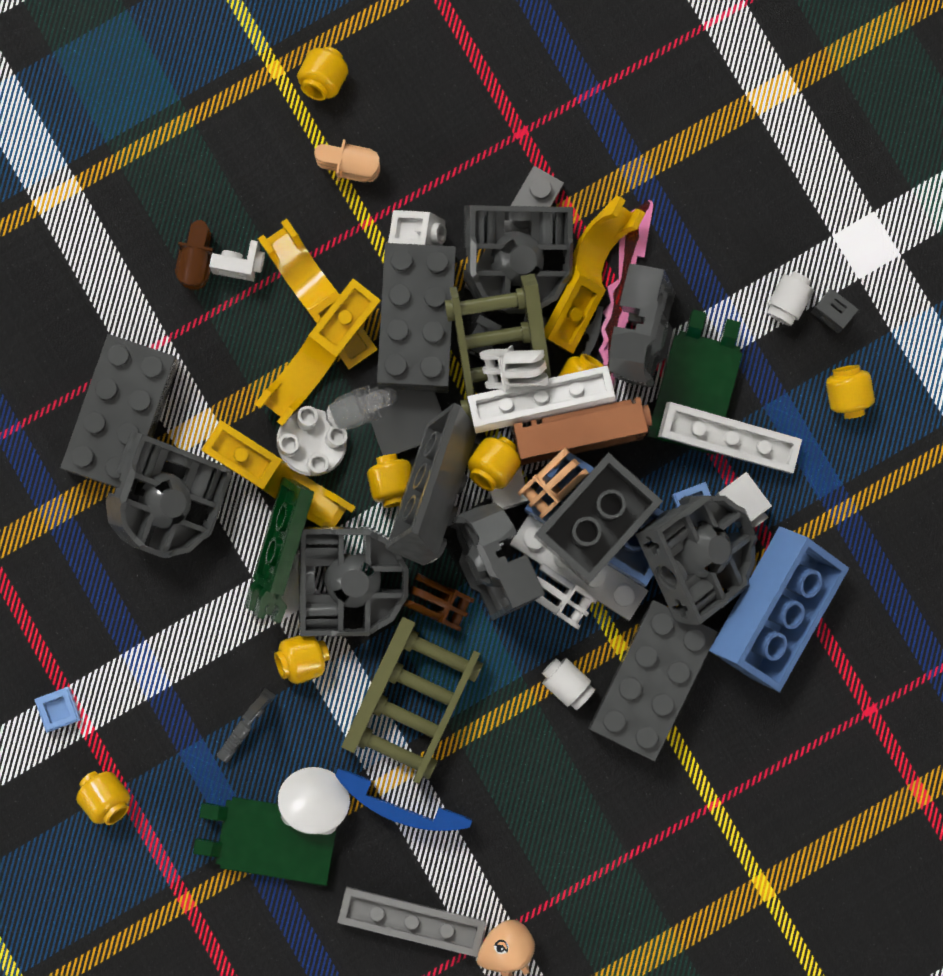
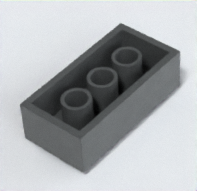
M385 243L377 372L378 389L431 391L435 393L449 392L452 321L448 322L444 300L451 299L449 287H454L456 246Z
M107 334L60 468L74 475L113 488H119L121 485L119 480L121 474L116 473L130 433H141L154 438L180 364L179 360L173 355ZM134 479L129 493L134 494L138 483L137 480Z
M652 600L588 729L655 762L718 632L703 624L692 625L675 621L669 607Z

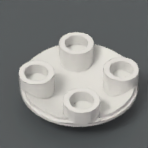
M304 406L295 411L284 426L280 425L276 439L278 453L281 459L293 471L305 476H321L334 470L344 458L347 446V432L331 414L311 406Z
M319 767L303 768L292 773L283 782L278 794V807L282 821L295 830L306 834H332L345 819L350 805L349 792L340 783L335 773Z

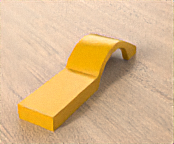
M615 196L588 224L578 239L573 252L572 277L568 281L544 328L546 340L572 354L606 291L602 284V271L605 260L611 249L622 237L638 229L646 214L640 209L630 212L622 207L626 200L619 196Z
M286 218L281 222L282 229L267 239L263 234L258 240L289 287L317 324L340 294L318 267L297 232ZM361 327L340 353L339 357L349 370L378 349Z
M352 279L310 332L291 362L264 391L255 405L261 409L265 404L280 416L277 422L284 426L319 384L340 353L380 304L381 300L355 279Z
M219 420L201 448L202 452L275 499L282 477L296 480L312 490L314 495L306 519L319 527H335L346 510L352 513L355 509L354 505L340 496L325 489L305 475L290 469L281 458L222 420Z

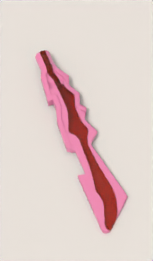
M650 200L636 208L646 213L638 229L629 232L619 240V279L607 286L610 304L603 311L606 319L600 331L604 341L598 351L603 365H608V368L614 326L625 328L629 321V313L623 312L619 305L629 263L636 264L637 256L645 257L653 211V202ZM610 372L612 384L614 385L615 378L613 373Z

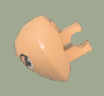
M518 920L503 921L493 928L483 941L478 952L477 964L487 970L500 972L502 976H513L512 972L522 970L524 975L530 973L529 963L535 951V941L532 934Z

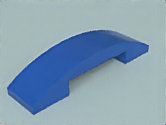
M340 767L337 769L335 776L352 796L370 810L389 820L409 827L431 831L461 830L471 826V818L440 806L435 818L431 819L368 794L373 780Z

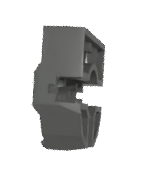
M465 205L464 248H466L468 263H466V270H463V279L473 298L478 299L508 294L511 287L520 286L522 288L520 276L535 274L539 288L541 309L556 301L573 273V207ZM504 220L529 221V234L519 231L504 232ZM512 241L516 247L509 254L502 252L506 243ZM477 249H492L491 256H494V263H491L492 270H477ZM543 250H563V257H565L563 271L543 270ZM518 308L496 310L507 314H526L525 309L519 310Z
M629 263L619 306L623 312L629 313L628 320L636 328L633 330L614 326L609 353V371L613 373L614 378L630 384L652 387L656 383L653 377L657 365L667 358L673 333L669 319L676 292L663 269Z
M131 432L116 473L121 474L119 479L121 485L119 488L116 487L114 494L108 493L106 498L108 523L121 540L136 549L162 558L189 553L212 534L233 471L223 465L152 437ZM165 460L187 468L183 480L172 473L161 471ZM134 479L145 483L142 487L145 493L143 497L139 496L138 502L128 499ZM167 481L170 489H166L163 492L155 488ZM192 501L208 507L207 514L209 516L207 521H203L202 526L185 520L190 511ZM151 526H156L150 544L146 546L145 542Z
M684 496L679 500V507L664 511L635 533L675 621L700 625L749 586V578L756 564L755 544L758 537L745 508L738 506L726 496ZM734 522L741 523L742 526L738 528L740 532L727 534L724 531ZM708 566L710 571H707L704 568Z
M491 503L475 507L454 518L451 528L456 529L462 551L459 564L470 588L480 593L492 621L516 611L545 595L527 554L510 562L507 561L505 556L498 558L496 553L502 549L503 542L517 535L514 525L499 505Z
M371 527L303 528L299 542L300 636H369L394 621L408 598L409 569L402 556L385 549L389 537ZM344 535H363V554H344ZM306 544H328V545H306ZM363 561L374 570V573L370 576H367L361 570ZM314 566H326L323 578L328 594H314ZM380 572H402V588H380ZM342 589L348 598L344 601L335 592L336 590ZM344 607H363V628H343Z

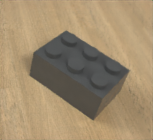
M608 452L536 532L534 538L588 585L663 501Z

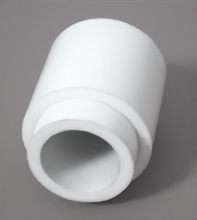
M795 271L792 272L791 276L783 274L768 302L770 307L766 314L785 325L792 326L794 320L800 319L814 292V289L809 286L811 280Z
M555 658L542 672L546 677L542 684L567 707L571 705L575 710H578L595 691L590 685L591 680L567 658H564L561 662Z

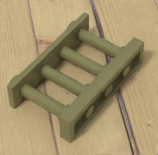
M535 274L520 276L522 288H516L514 293L465 301L459 300L456 286L449 287L451 299L444 300L448 322L455 321L466 397L474 395L472 383L488 380L487 374H483V367L470 369L467 349L523 340L524 344L530 343L531 350H544L545 355L542 359L546 362V369L543 373H547L548 378H551L539 288ZM518 307L519 310L525 309L527 321L520 322L521 326L465 335L463 315ZM467 397V400H461L460 403L473 422Z
M402 617L341 747L352 753H356L358 747L362 749L368 747L417 770L413 782L419 784L422 777L427 780L430 779L438 760L432 758L467 681L470 680L475 683L484 663L478 661L480 653L477 651H473L470 660H467L419 637V632L414 631L416 623ZM413 649L463 673L455 692H451L403 669L404 665L398 663L403 651L411 652ZM396 682H399L448 705L440 724L437 725L389 702V697L383 695L388 683L396 684ZM373 714L378 717L383 714L433 738L424 758L372 734L373 730L368 728Z

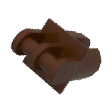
M196 220L191 224L187 243L178 242L180 249L175 274L179 282L189 290H199L205 286L211 272L209 265L212 253L216 254L213 248H209L211 232L207 224L202 220Z
M416 573L414 580L440 591V594L436 597L411 586L409 593L434 604L433 608L430 610L408 599L403 606L461 632L462 627L459 625L463 616L467 618L468 613L466 610L469 603H474L475 599L422 574ZM457 596L460 599L457 606L454 607L452 604ZM449 611H453L454 613L449 622L446 620Z

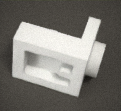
M393 210L388 243L442 246L445 242L447 231L444 219L431 212Z
M251 240L247 260L242 259L243 255L240 253L223 250L221 255L212 253L209 267L213 274L254 282L255 273L262 272L265 252L260 251L258 241Z

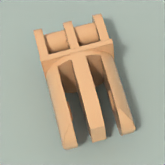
M343 139L342 147L321 144L314 151L317 165L322 169L336 171L337 181L344 178L359 182H373L380 174V162L377 152L370 148L347 144L345 139Z
M566 448L561 450L517 492L519 496L524 495L530 501L528 504L530 507L535 506L541 513L539 515L541 519L551 512L590 474L586 469H583L561 490L558 484L580 464L574 458L552 479L547 476L569 455L570 452ZM535 482L543 488L539 494L531 488ZM546 494L554 500L549 506L542 499Z

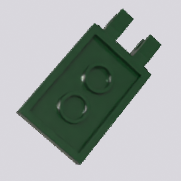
M693 309L686 332L679 330V334L673 337L651 417L652 425L649 426L650 429L646 437L714 456L716 454L714 452L658 437L666 402H673L722 417H726L743 354L740 353L741 347L735 346L741 322L727 319L723 326L720 341L700 336L707 313Z
M285 477L281 479L252 577L255 581L249 586L245 605L248 610L254 611V615L257 618L264 619L267 614L271 615V619L277 623L282 622L288 607L283 601L282 596H284L314 495L312 490L301 483Z
M233 796L232 800H226L225 806L205 802L201 804L199 818L223 821L220 840L195 839L193 854L217 857L216 864L221 865V869L327 886L336 830L328 835L306 834L297 831L282 821L278 803Z

